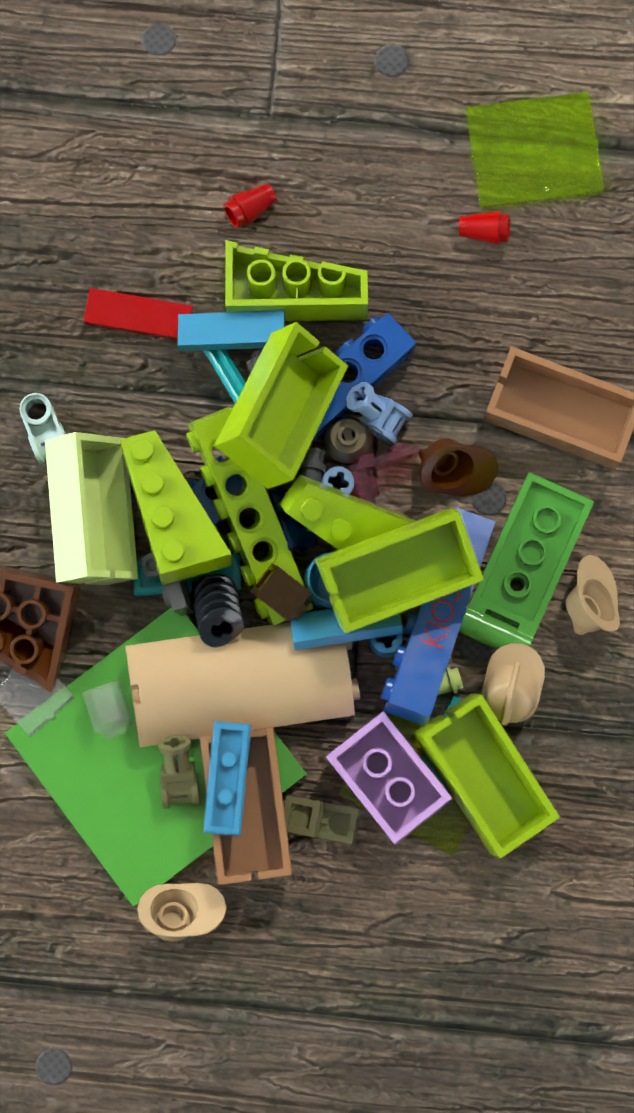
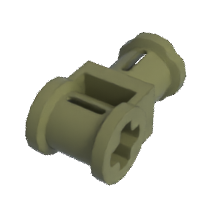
M183 735L168 736L158 743L159 751L163 753L164 764H161L160 778L163 809H169L172 804L193 803L194 806H200L198 775L195 773L194 761L189 760L188 750L192 746L191 740Z

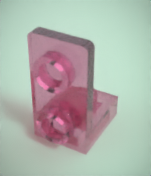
M402 443L389 448V454L375 458L374 454L371 453L354 459L355 464L349 466V471L354 478V490L357 498H362L376 505L375 498L380 496L375 477L368 478L367 474L418 458V446L409 447L408 443Z

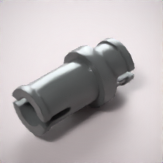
M309 447L298 469L300 475L321 482V475H324L326 472V465L323 464L326 452L324 450L321 451L319 448Z

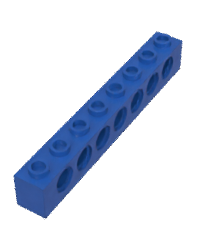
M388 312L381 319L378 316L373 317L362 328L364 334L355 342L349 339L337 350L338 358L348 365V369L355 371L357 378L351 383L340 382L311 444L326 431L332 421L334 422L350 410L347 407L346 397L352 387L361 382H367L374 388L415 351L416 342ZM375 345L382 350L383 355L373 360L367 358L363 351L366 347ZM221 456L216 458L217 461L224 460ZM235 474L231 475L226 481V490L229 494L239 492L242 488V479ZM203 478L198 483L192 480L188 484L217 530L227 520H220L213 501L207 497V492L212 486L207 487Z

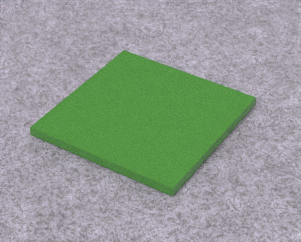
M172 608L5 732V735L133 907L139 903L140 898L148 889L156 885L165 884L213 847L212 834L203 833L207 790L200 739L191 740L192 746L188 750L189 760L194 761L195 773L198 775L200 806H194L193 803L172 804L169 809H163L160 784L161 764H164L163 753L159 751L158 745L139 746L125 646L199 635V631L187 615L180 616ZM83 696L87 698L93 720L95 722V728L92 725L93 723L90 719L86 702L84 701L85 699L83 698ZM274 731L283 793L307 774Z

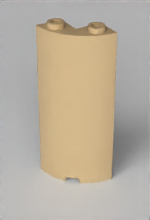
M291 622L245 628L238 637L222 647L212 648L206 645L200 639V635L125 646L140 747L158 745L160 740L172 735H183L190 738V740L213 735L214 721L251 724V730L353 716L355 715L354 700H360L357 678L351 679L347 650L352 649V642L295 651Z

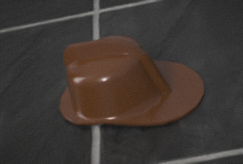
M444 438L433 442L426 449L419 450V457L421 459L420 481L428 492L459 496L474 495L489 487L497 476L498 463L496 457L487 449L462 445L456 440Z

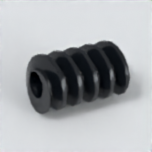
M224 574L206 575L196 579L192 583L191 591L200 639L212 648L222 647L238 637L244 627L236 584L230 577Z

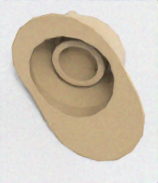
M585 556L578 563L577 585L569 593L565 601L567 612L572 619L574 632L578 635L595 632L600 629L614 632L618 630L620 625L615 579L605 562L596 556Z
M523 643L504 645L492 654L487 666L482 696L496 718L500 720L501 725L507 726L508 723L525 721L535 713L545 678V666L541 656L532 647Z
M161 884L148 889L142 895L137 910L139 920L145 929L163 940L174 942L181 941L187 937L208 934L216 929L224 919L226 904L220 891L209 884Z

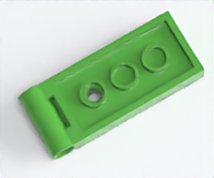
M529 472L482 573L484 581L478 582L467 606L459 633L496 650L510 643H523L530 647L594 501ZM512 580H518L522 583L523 588L521 591H514L511 588L510 583Z

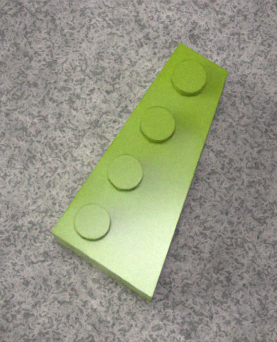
M226 240V312L284 310L285 321L368 320V271L324 261L321 264L304 260V257L290 254V257L270 253L269 249L260 247L251 249L238 246L237 242Z
M153 430L121 439L122 455L162 586L232 566L231 552L156 431Z
M302 475L297 478L279 503L288 515L338 550L416 521L408 518L406 515L393 510L390 511L370 501L346 494L341 490Z

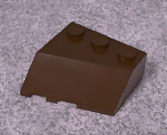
M0 565V660L13 667L12 669L21 675H26L41 684V687L52 693L68 651L81 584L56 583L55 577Z

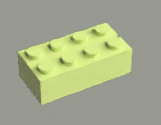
M73 432L45 440L56 583L110 585L138 579L130 478L120 440L125 438Z

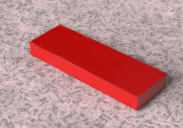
M89 288L83 323L85 325L178 341L179 314H193V306Z

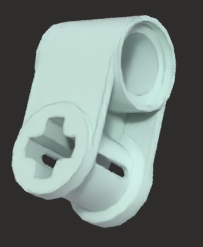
M32 393L24 397L19 409L28 432L30 445L38 464L41 465L45 463L46 459L45 440L66 435L48 398L43 394ZM37 403L46 405V414L41 419L35 420L29 417L31 406Z

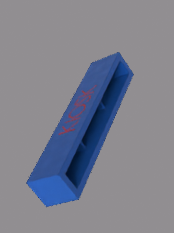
M455 507L454 509L460 511L479 567H481L496 521ZM475 584L421 604L417 614L410 612L404 628V633L410 634L406 646L399 644L392 665L398 667L394 679L388 677L381 695L382 699L387 700L383 712L422 726L426 725L431 716Z

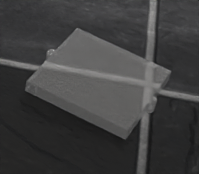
M13 669L10 670V676L0 684L1 705L30 737L49 720H55L56 714L75 698L59 679L54 691L51 693L41 687V684L26 675H21Z

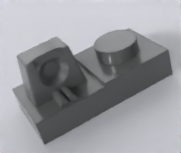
M152 552L141 557L146 578H160ZM186 579L166 584V588L162 589V594L168 609L172 608L180 616L195 612Z

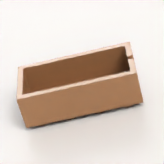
M511 346L483 421L615 470L622 461L634 429V392Z
M273 727L251 730L241 836L212 834L218 885L253 880L252 872H258L259 879L292 875ZM213 735L200 737L206 790H208Z

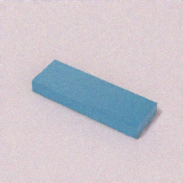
M284 310L179 314L178 349L179 351L264 348L270 334L285 327Z
M333 609L303 613L299 618L293 617L291 620L295 651L403 634L400 613L345 633L340 628Z
M214 721L203 833L241 836L251 724Z

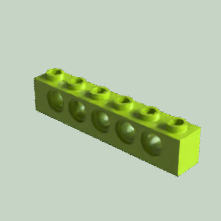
M227 407L188 423L191 432L186 433L187 440L193 453L199 452L204 466L200 467V472L207 487L212 485L218 499L214 500L213 503L220 520L226 519L231 532L227 534V538L235 554L240 552L245 565L241 566L240 570L247 586H254L271 563L279 566L304 586L265 486L230 458L226 457L222 461H217L212 455V448L233 408ZM237 474L242 479V488L236 494H229L226 490V481L231 475ZM246 508H252L256 516L254 523L249 527H242L239 522L240 513ZM265 541L269 547L267 556L262 560H255L252 553L253 547L258 542ZM260 599L253 600L261 620L266 618L272 625L286 621V619ZM311 601L305 612L313 609Z

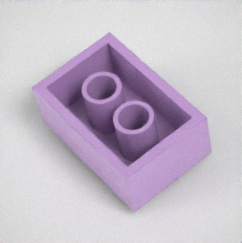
M384 712L380 713L326 756L395 845L452 800L449 793Z

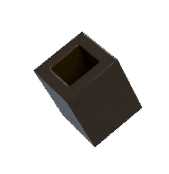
M273 563L270 564L250 590L254 596L289 622L293 617L299 618L306 611L310 604L308 598L312 594L311 591Z

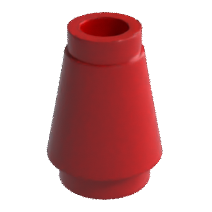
M266 183L263 186L229 196V201L223 204V208L227 218L235 228H239L242 225L248 227L272 204L277 202V196L273 188Z
M499 210L460 216L459 237H466L495 245H500V242H509L510 214H502V211Z

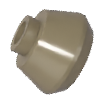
M343 416L334 422L332 421L327 427L324 434V445L326 451L334 460L351 464L360 461L368 454L372 444V435L368 427L360 422L361 419L353 416Z

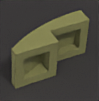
M286 795L284 812L288 833L351 845L356 844L361 809Z

